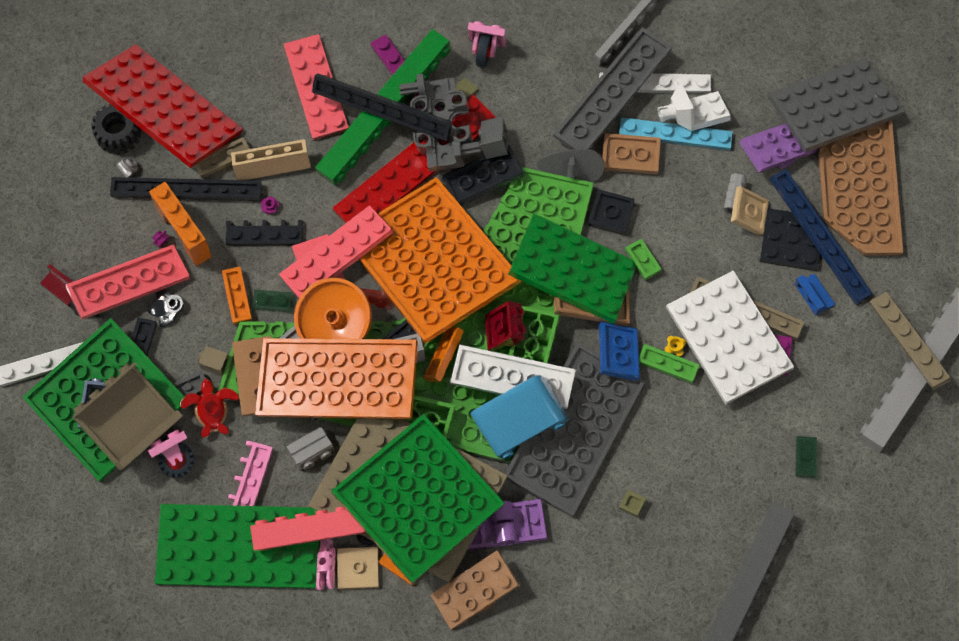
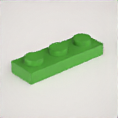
M644 344L639 356L640 365L690 384L693 383L700 365Z

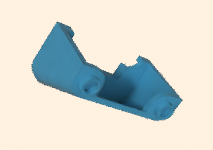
M541 375L529 378L471 412L473 420L498 458H503V460L511 457L515 447L546 429L554 428V430H558L564 427L565 422L569 420L548 379Z

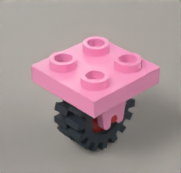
M177 429L168 434L169 439L161 442L159 439L150 444L151 449L148 450L151 457L159 454L158 464L160 469L167 476L174 478L185 476L194 465L192 450L186 444L181 443L187 436L184 431L179 432Z

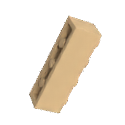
M305 139L231 153L236 180H248L311 168Z

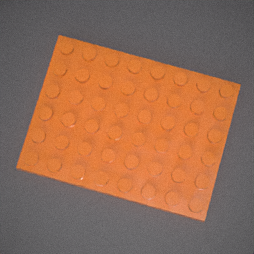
M437 177L378 213L392 229L393 234L359 259L425 344L522 282L508 275L511 268L509 262Z

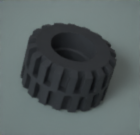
M111 104L108 107H101L102 110L96 112L97 116H93V123H91L92 132L99 147L101 146L102 150H107L110 154H113V151H115L116 155H119L120 151H124V154L127 153L128 148L133 150L135 148L134 143L138 145L140 142L138 138L142 136V129ZM116 123L126 124L125 128L119 133L110 134L107 132Z

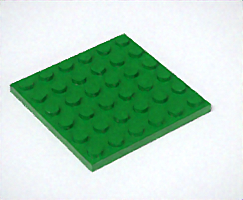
M111 318L22 397L99 482L105 479L117 467L88 434L77 427L78 423L72 418L76 413L73 409L82 402L85 381H91L95 378L101 379L105 383L112 376L116 379L121 374L119 370L127 363L131 366L136 362L135 367L174 411L182 409L180 404L184 398L181 392Z
M424 414L331 490L334 497L411 584L504 505V502Z

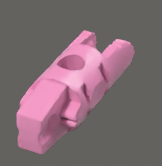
M332 539L321 540L317 559V590L324 589L325 575H327L326 584L328 588L334 589L336 550L333 547Z

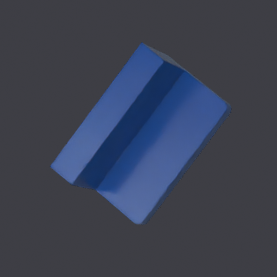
M815 274L808 277L802 275L796 279V288L815 316L834 306V301Z

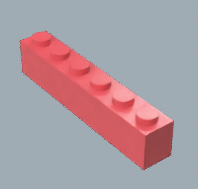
M344 507L335 508L336 512L328 513V510L315 511L316 515L308 516L307 513L296 514L294 519H288L287 516L275 518L276 522L268 523V520L255 521L256 525L250 526L255 551L366 532Z

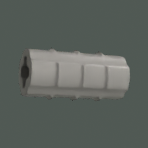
M737 173L731 174L724 205L725 213L732 214L736 187H746V176Z

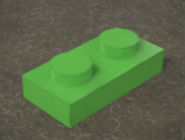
M642 239L625 247L626 253L634 261L637 270L644 280L661 272V267Z

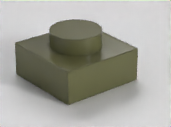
M628 490L619 509L638 517L646 498Z

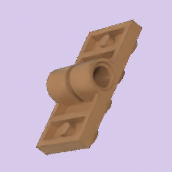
M497 550L432 593L431 597L449 628L453 630L476 614L482 613L494 606L497 600L519 587L520 584L500 551Z

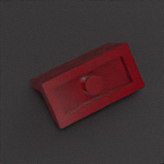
M49 264L47 268L50 272L40 282V285L70 307L71 297L66 289V284L73 281Z

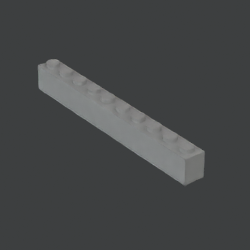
M956 287L951 295L953 298L952 302H946L941 312L944 313L942 317H936L931 327L934 328L932 332H926L922 338L939 363L959 335L958 287ZM912 361L911 363H905L901 369L903 375L901 378H895L890 386L893 390L890 394L888 392L885 393L880 401L883 405L880 409L877 407L874 409L870 416L872 421L870 424L865 423L859 432L862 434L860 441L879 453L927 383Z

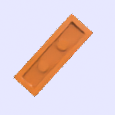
M241 267L222 270L233 325H238L240 322H251L252 317Z
M451 327L443 333L423 376L426 381L441 382L445 376L448 364L452 360L454 351L460 343L464 332L459 327Z

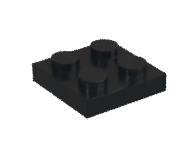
M598 189L588 226L625 235L635 199Z

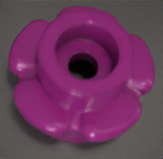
M272 196L267 197V199L264 198L261 201V210L264 213L273 214L279 208V202Z
M159 230L152 237L154 240L153 245H157L159 248L164 245L170 238L166 234L167 231L161 232Z

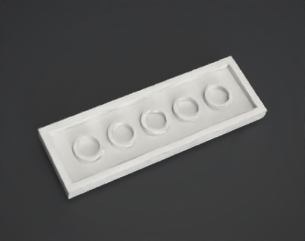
M459 345L451 384L501 395L529 378L541 375L548 379L563 409H567L576 370Z

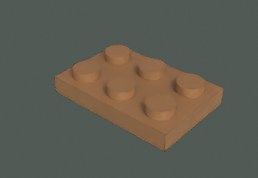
M605 133L602 158L604 170L658 175L661 138Z

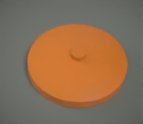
M326 278L310 285L300 296L294 312L295 329L300 339H365L372 322V310L365 293L352 282L341 278Z

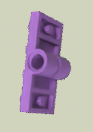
M786 124L748 136L740 141V145L758 173L777 166L783 169L791 165L796 159L813 154L820 149L819 147L805 153Z
M541 499L516 503L503 501L504 505L482 523L467 551L547 540Z

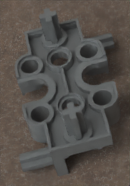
M418 74L416 75L417 82L400 84L399 86L401 96L419 93L420 96L412 99L411 107L418 109L424 106L422 111L452 122L458 115L469 114L466 96L462 91L457 90L455 78L425 81L424 75ZM457 101H462V102H461L460 104H458V105H455V104H454V103L457 102ZM438 104L441 106L445 105L443 111H436L435 107ZM452 124L449 142L446 145H440V139L423 132L413 133L417 150L421 154L427 155L429 172L437 170L451 172V169L465 166L464 155L481 153L480 143H472V132L469 125L456 128ZM460 135H466L462 139L458 138ZM428 140L426 144H421L422 141Z

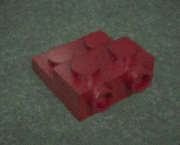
M507 301L485 315L488 351L495 352L504 346L512 347L524 340V333L526 331L522 323L524 309L520 303Z

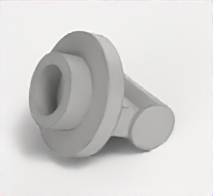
M123 157L121 162L117 164V167L125 177H133V174L138 170L137 162L131 157Z

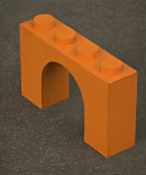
M164 182L149 191L156 210L166 224L169 222L172 225L194 265L198 266L211 258L212 255L206 239L167 183Z

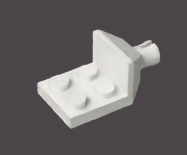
M680 84L671 97V104L658 107V115L661 122L675 118L677 124L690 131L730 121V113L718 91L689 99L683 85Z

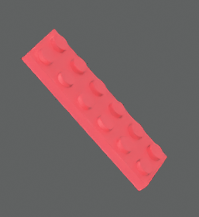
M319 34L285 43L284 48L313 141L345 132L348 129L341 103L312 93L314 75L319 73L332 78Z
M369 205L279 275L294 294L300 298L310 285L322 279L335 278L393 234V231Z
M173 244L66 284V289L83 320L189 279V274Z

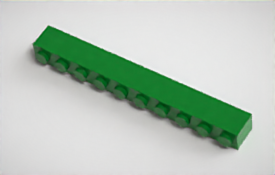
M431 29L377 95L405 104L408 99H412L415 94L401 96L400 84L417 82L416 75L423 74L425 81H427L428 75L438 68L439 62L450 54V40L434 29ZM362 111L315 167L317 173L334 186L338 182L341 183L345 179L346 173L357 165L361 155H365L368 152L371 143L379 139L382 130L388 127L392 121Z

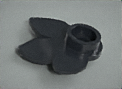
M160 290L156 292L157 300L149 305L147 312L152 316L159 317L160 327H166L172 324L176 319V314L183 310L184 301L179 295H172L168 290Z

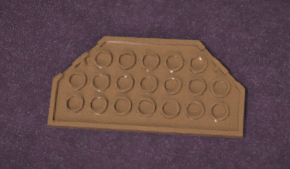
M892 120L822 146L818 151L823 220L863 256H901L903 254Z

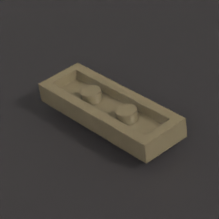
M244 137L221 147L196 164L195 167L201 179L232 165L231 153L249 150L250 148Z

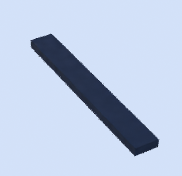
M785 169L772 176L769 180L854 304L856 305L870 297L872 292L788 170Z

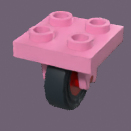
M469 22L467 30L469 41L473 42L472 54L476 55V66L485 68L489 58H494L497 46L505 48L507 42L505 29L499 25H492L491 27L486 26L482 22Z

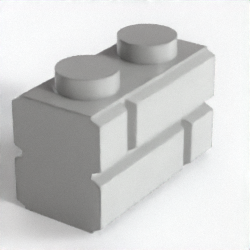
M322 427L286 446L299 470L303 468L307 470L313 467L315 461L320 458L322 460L329 458L332 455L331 452L334 451Z

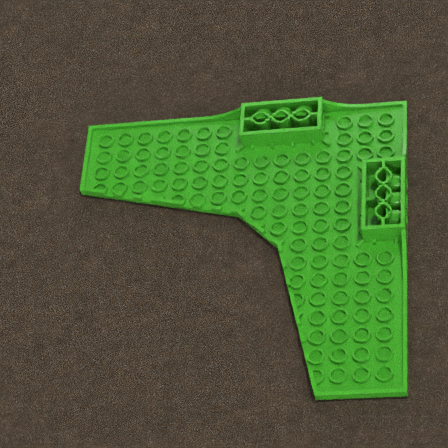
M521 167L525 176L510 183L506 194L503 195L499 206L491 216V220L484 228L483 233L510 265L513 263L534 213L581 235L594 183ZM523 281L453 326L459 327L464 332L441 382H428L423 376L443 333L426 344L422 341L425 361L416 363L412 419L403 420L412 424L424 414L453 447L470 455L510 464L520 444L515 447L511 457L504 460L503 458H498L471 416L472 411L500 395L451 384V378L459 345L488 351L485 315L507 301L520 303L524 309V314L522 315V323L526 328L524 340L512 347L504 346L495 352L549 364L561 315L554 314L553 295ZM403 318L400 321L371 322L370 330L365 339H383L406 319ZM265 321L240 322L234 342L270 335L271 338L280 339L295 324L284 323L283 321H275V323H265ZM232 346L219 390L230 388L239 396ZM319 418L353 427L357 418Z

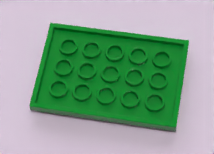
M534 213L508 275L614 324L636 264L632 259Z

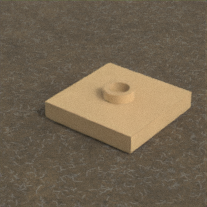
M742 186L736 187L731 222L756 235H763L769 200Z
M378 547L337 548L338 590L379 588Z

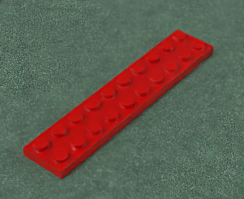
M474 94L467 99L469 114L458 115L453 120V125L456 128L470 126L472 142L479 137L481 121L497 118ZM460 135L458 138L462 139L466 135ZM449 139L447 141L439 140L440 145H446L449 142ZM428 140L422 141L421 144H426ZM413 142L332 207V209L345 224L369 205L378 214L407 196L436 171L429 172L427 155L421 154Z

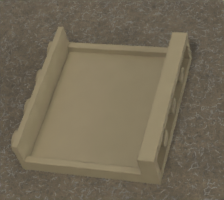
M136 362L131 366L127 363L119 370L121 374L116 379L112 376L104 383L106 387L102 391L97 389L89 396L91 400L88 403L84 404L81 402L73 409L76 413L72 418L119 470L126 467L183 416L178 410L174 411L135 367Z

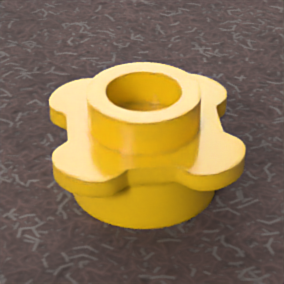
M669 336L665 352L676 354L678 357L682 356L684 353L683 346L686 345L685 339Z

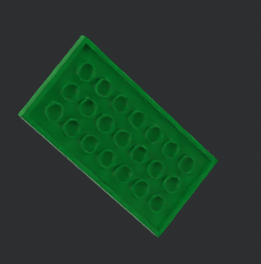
M160 504L155 585L316 589L320 541L255 551L250 526L256 525L255 521L268 520V523L276 522L275 518L287 516L288 519H294L296 514L302 513L312 516L316 515L315 511L317 510L311 507Z

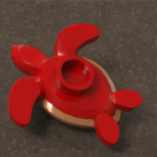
M205 378L201 384L203 394L200 396L196 393H189L182 399L180 406L182 409H185L195 404L196 418L203 426L201 430L203 438L207 437L210 431L216 432L218 430L221 434H227L228 428L223 424L227 415V406L224 399L237 401L239 396L230 388H222L217 393H213L212 383Z

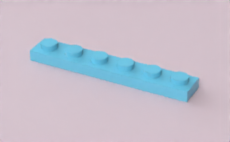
M621 117L619 134L659 137L661 138L660 142L728 151L731 149L733 131L710 128L690 131L678 124Z

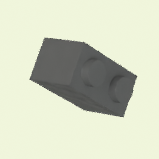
M503 116L481 121V129L479 130L481 141L479 143L481 152L484 153L486 159L508 154V129Z

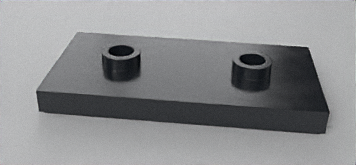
M509 144L508 154L489 159L483 156L466 164L464 167H459L442 175V179L450 194L462 206L524 177L525 174Z

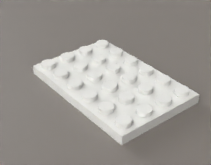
M734 271L666 305V309L725 405L794 368Z

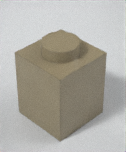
M206 346L204 352H200L198 362L202 370L223 376L229 355L226 352Z

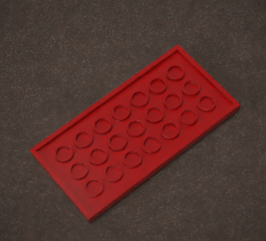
M136 44L83 76V83L189 168H192L242 133L243 128Z

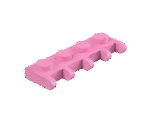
M246 441L245 445L252 447L249 458L241 457L240 462L245 463L246 467L242 477H234V480L240 482L236 495H228V499L234 501L233 506H255L273 447Z

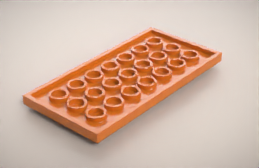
M263 338L255 415L257 417L412 419L418 341L399 339Z

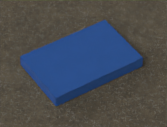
M601 322L599 324L600 374L638 381L640 378L638 329Z

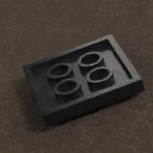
M768 208L760 262L817 271L820 253L793 213Z

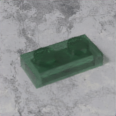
M254 289L252 309L291 312L293 294L292 292Z
M796 437V477H816L817 437Z

